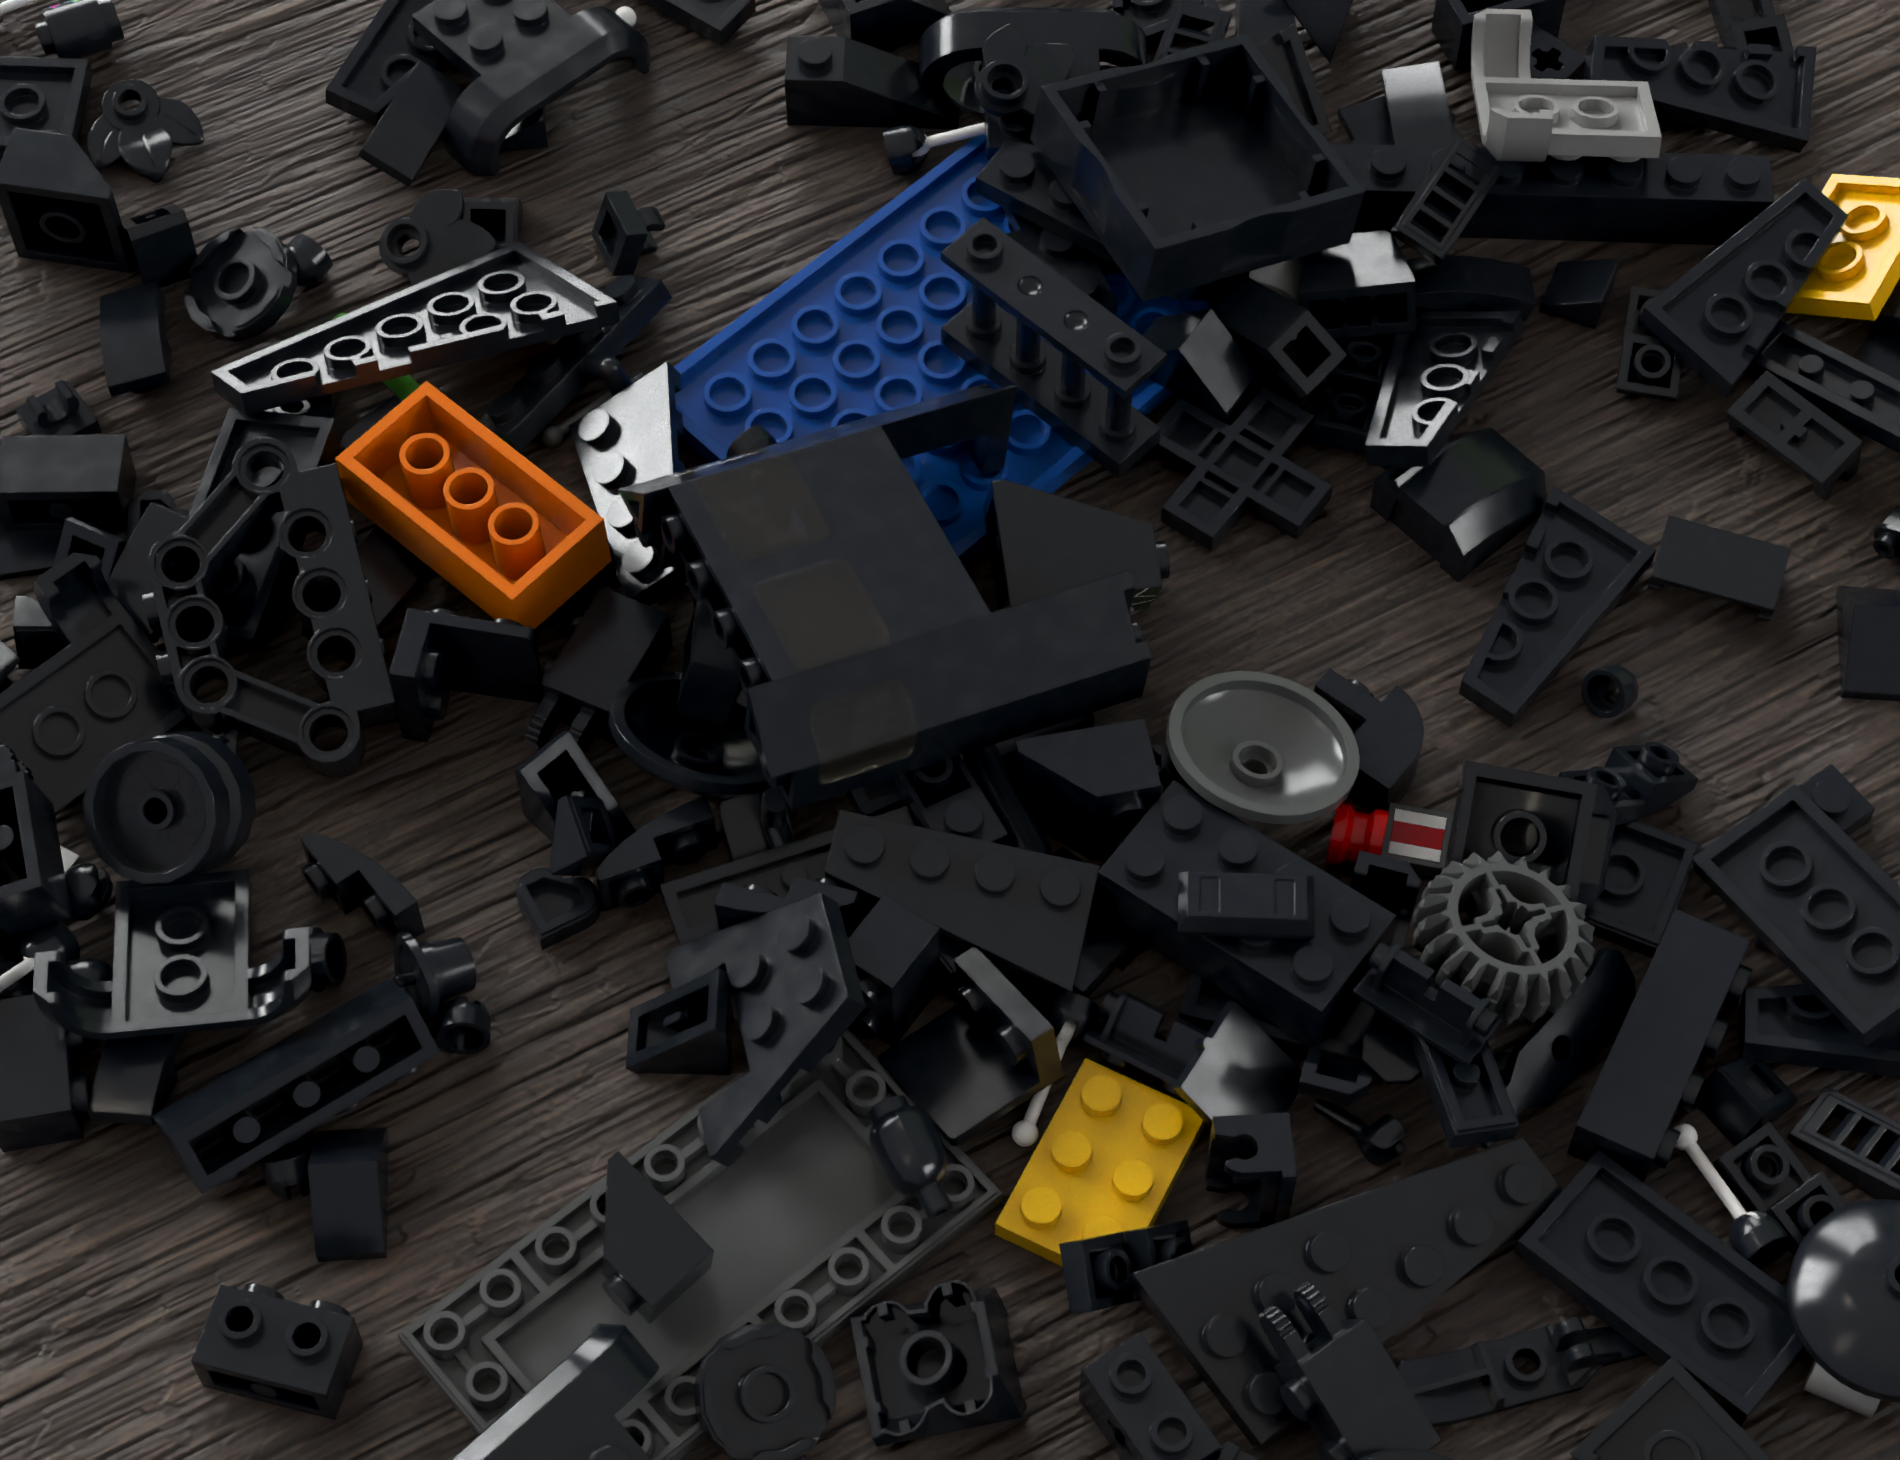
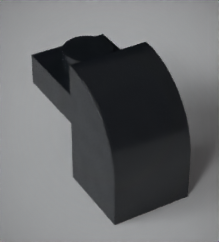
M1329 668L1314 685V692L1329 702L1346 720L1356 738L1360 755L1358 775L1347 797L1370 813L1375 809L1388 811L1390 803L1398 804L1413 784L1424 737L1421 714L1410 696L1397 685L1381 702L1374 698L1372 692L1359 681L1345 679Z

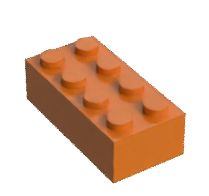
M425 381L335 458L347 501L494 619L505 618L514 620L523 626L531 627L535 630L612 561L604 518L428 381Z

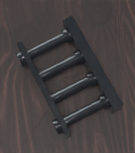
M984 217L941 252V261L972 283V302L941 327V343L1000 388L1010 385L1018 386L1016 400L1117 478H1120L1160 442L1161 428L1132 406V392L1167 362V354Z

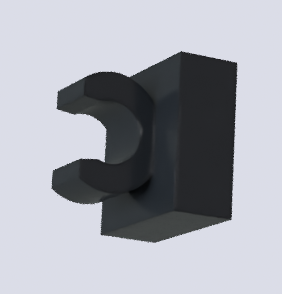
M627 191L606 192L591 234L612 276L634 274L640 255L656 252L658 246L651 231H662L666 225L657 208L643 207L636 209Z
M60 380L56 382V387L37 398L34 395L28 397L24 405L15 409L20 424L29 436L35 434H102L98 420L69 381Z

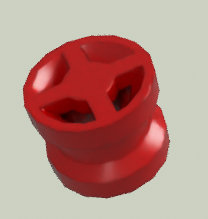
M1343 802L1336 808L1325 864L1336 867L1345 862L1356 864L1359 850L1381 855L1389 811L1375 809L1368 814L1355 811L1351 803Z

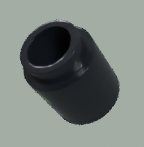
M112 0L67 1L41 9L44 21L34 23L45 56L56 54L57 58L80 59L113 49V42L124 39L122 27Z

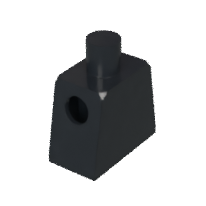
M1355 226L1350 243L1304 256L1299 285L1300 306L1307 309L1333 339L1416 332L1415 279L1392 233L1384 230L1362 232Z

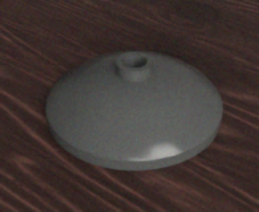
M1233 671L1203 678L1189 686L1179 696L1171 710L1166 727V744L1169 756L1184 781L1196 793L1214 806L1245 820L1265 824H1295L1320 818L1332 812L1343 803L1351 792L1358 775L1360 764L1359 748L1346 720L1329 702L1312 690L1276 675L1253 671Z

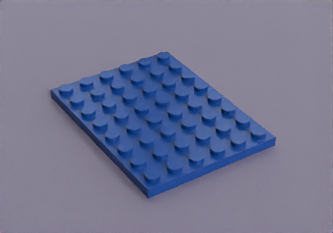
M985 134L972 138L674 366L680 373L681 391L675 393L676 409L683 417V436L680 438L715 468L731 464L726 458L729 447L741 433L755 425L764 426L776 439V442L780 443L982 384H990V388L1000 389L999 386L941 343V327L972 302V283L942 262L941 252L983 217L1005 234L1013 232L1002 206L975 193L976 177L990 161L986 160ZM1120 268L1103 272L1117 302L1116 316L1141 335L1144 334L1157 317L1205 310L1211 307L1205 301L1173 300L1168 295L1142 301ZM1147 378L1132 392V406L1144 416H1147L1174 392ZM1016 399L1004 468L981 474L962 442L901 459L963 566L989 546L983 506L992 481L1007 480L1052 494L1093 460V458ZM735 468L721 471L730 481L745 477ZM759 498L752 499L765 510ZM793 512L790 533L803 544L809 543L807 535Z

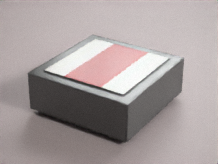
M1390 803L1381 856L1406 861L1418 876L1434 879L1436 875L1441 874L1446 866L1454 814Z

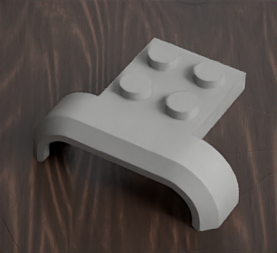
M1487 8L1474 14L1471 43L1472 87L1482 144L1497 161L1544 162L1547 155L1565 161L1576 160L1582 156L1610 157L1619 162H1634L1641 158H1659L1662 135L1648 82L1531 78L1530 46L1533 25L1531 10Z

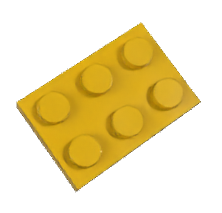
M1832 174L1822 193L1849 216L1841 232L1785 313L1875 321L1900 279V178Z
M1085 1058L995 1223V1235L1063 1267L1060 1243L1153 1226L1206 1122L1188 1104Z

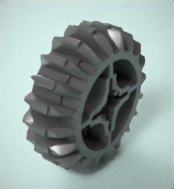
M1499 850L1492 857H1489L1487 862L1473 852L1462 864L1452 861L1448 867L1442 870L1440 875H1436L1434 880L1428 883L1422 894V900H1420L1414 912L1415 920L1412 925L1416 930L1413 934L1414 941L1412 947L1423 952L1420 957L1421 962L1435 970V973H1438L1435 981L1439 986L1447 978L1481 1000L1487 998L1491 1001L1490 1009L1499 1011L1508 1025L1515 1019H1518L1521 1014L1534 1023L1539 1017L1544 1016L1546 1011L1555 1014L1558 1009L1565 1006L1573 994L1579 992L1586 980L1585 974L1593 963L1595 949L1591 946L1595 927L1584 922L1586 904L1569 901L1571 884L1556 886L1550 881V867L1537 873L1528 869L1525 856L1514 864H1509ZM1466 911L1471 921L1469 925L1462 926L1459 914ZM1539 948H1543L1545 951L1546 963L1542 964L1537 955Z

